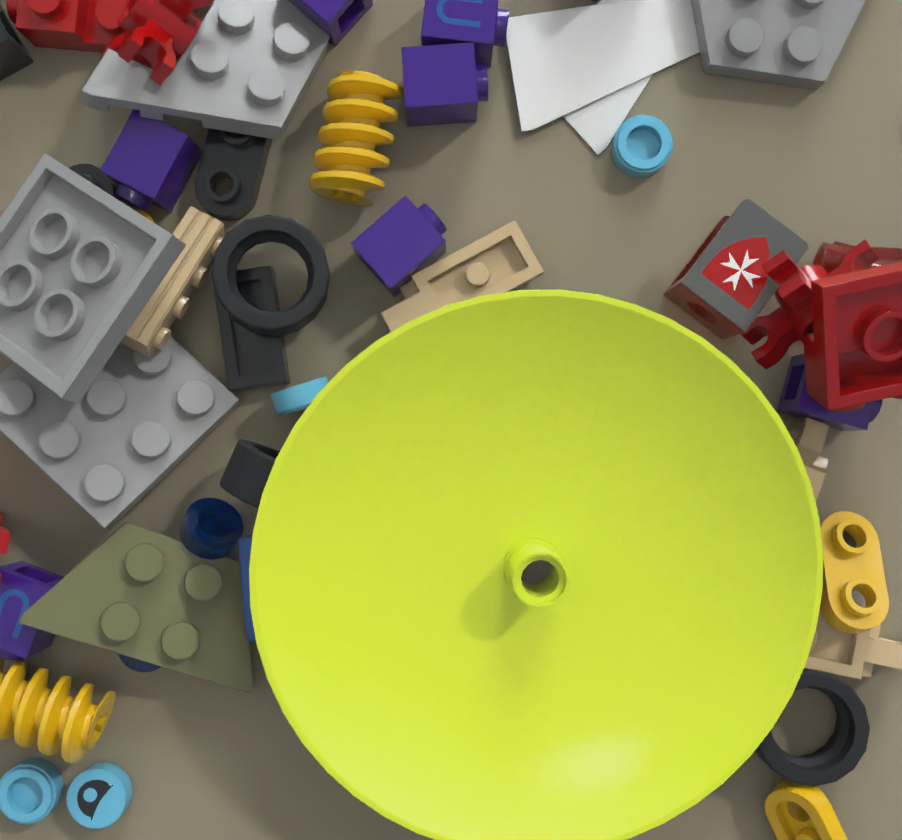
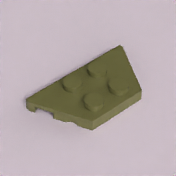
M124 522L92 553L64 575L39 600L29 606L24 611L19 622L23 625L249 694L253 687L250 644L245 628L240 561L128 522Z

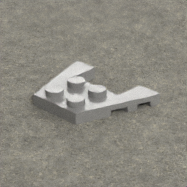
M215 0L202 21L193 41L181 56L171 75L161 85L150 79L153 69L134 60L127 63L118 56L117 52L108 48L82 89L84 105L95 110L109 112V105L140 110V117L164 121L167 115L201 120L202 127L280 140L328 51L330 36L289 0Z
M691 0L703 71L709 74L817 90L826 82L866 0Z

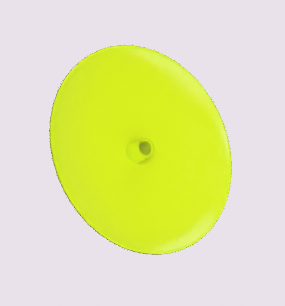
M517 290L482 295L446 305L405 323L375 341L347 363L316 395L294 425L276 457L261 496L253 529L249 564L250 609L256 645L267 680L280 708L303 745L326 772L354 797L385 818L434 840H626L660 826L693 807L722 785L754 753L774 727L792 697L806 665L816 632L823 587V547L820 518L812 485L798 448L782 419L761 390L726 355L703 337L672 319L633 303L599 294L568 290ZM543 560L551 564L549 575L542 582L528 584L521 580L523 570L530 563Z

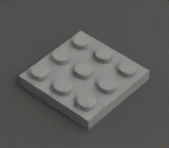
M44 153L0 217V351L61 398L79 404L186 244Z
M171 335L162 350L156 348L151 358L119 343L79 404L61 398L15 362L0 373V431L107 531L239 406V399Z

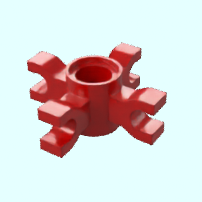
M129 0L117 23L119 27L128 33L112 38L105 47L101 59L109 48L117 52L118 56L127 63L134 60L149 68H153L150 79L161 85L174 70L176 62L187 50L199 30L201 18L192 11L208 6L213 0Z
M866 240L853 247L845 255L841 264L830 273L820 265H807L799 268L784 250L762 265L766 274L779 287L775 292V298L780 307L769 315L756 317L746 331L740 327L737 328L741 336L752 346L763 337L768 336L762 346L751 352L757 363L766 370L785 356L788 348L800 339L804 344L803 335L813 333L811 280L864 270L880 259Z

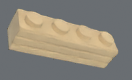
M192 206L189 207L172 235L186 244L185 248L120 342L151 358L156 348L162 350L171 335L170 326L175 318L181 319L190 305L188 297L195 287L201 288L209 274L207 267L214 257L215 250L225 236L224 224L221 221L212 218L204 212H200Z

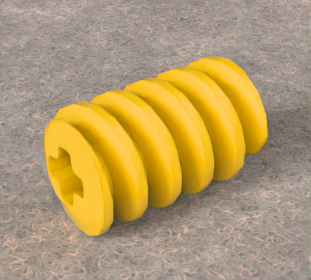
M345 70L339 72L336 78L331 79L327 86V94L332 101L327 102L323 107L322 116L328 125L322 126L317 135L319 143L324 148L317 150L313 155L314 166L321 172L313 173L309 177L308 186L316 195L326 199L354 206L369 207L373 206V202L366 198V193L385 189V182L371 175V169L387 168L390 164L389 158L376 152L375 148L376 146L392 145L395 139L393 134L380 128V123H394L399 119V112L384 103L385 100H399L403 98L404 91L396 83L376 74Z
M0 658V740H8L14 736L15 742L20 747L30 748L38 742V749L43 755H55L61 750V756L65 762L73 764L81 760L96 744L108 723L116 699L115 691L109 690L97 705L92 703L94 684L85 683L77 695L73 697L69 695L72 683L71 676L63 675L55 686L50 689L47 688L50 675L49 669L39 668L30 681H26V661H16L5 674L2 673L5 659Z

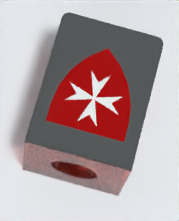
M745 199L738 205L731 216H724L717 223L663 295L721 340L730 338L748 329L779 288L774 280L766 274L762 265L782 250L797 264L808 250V244L752 200Z

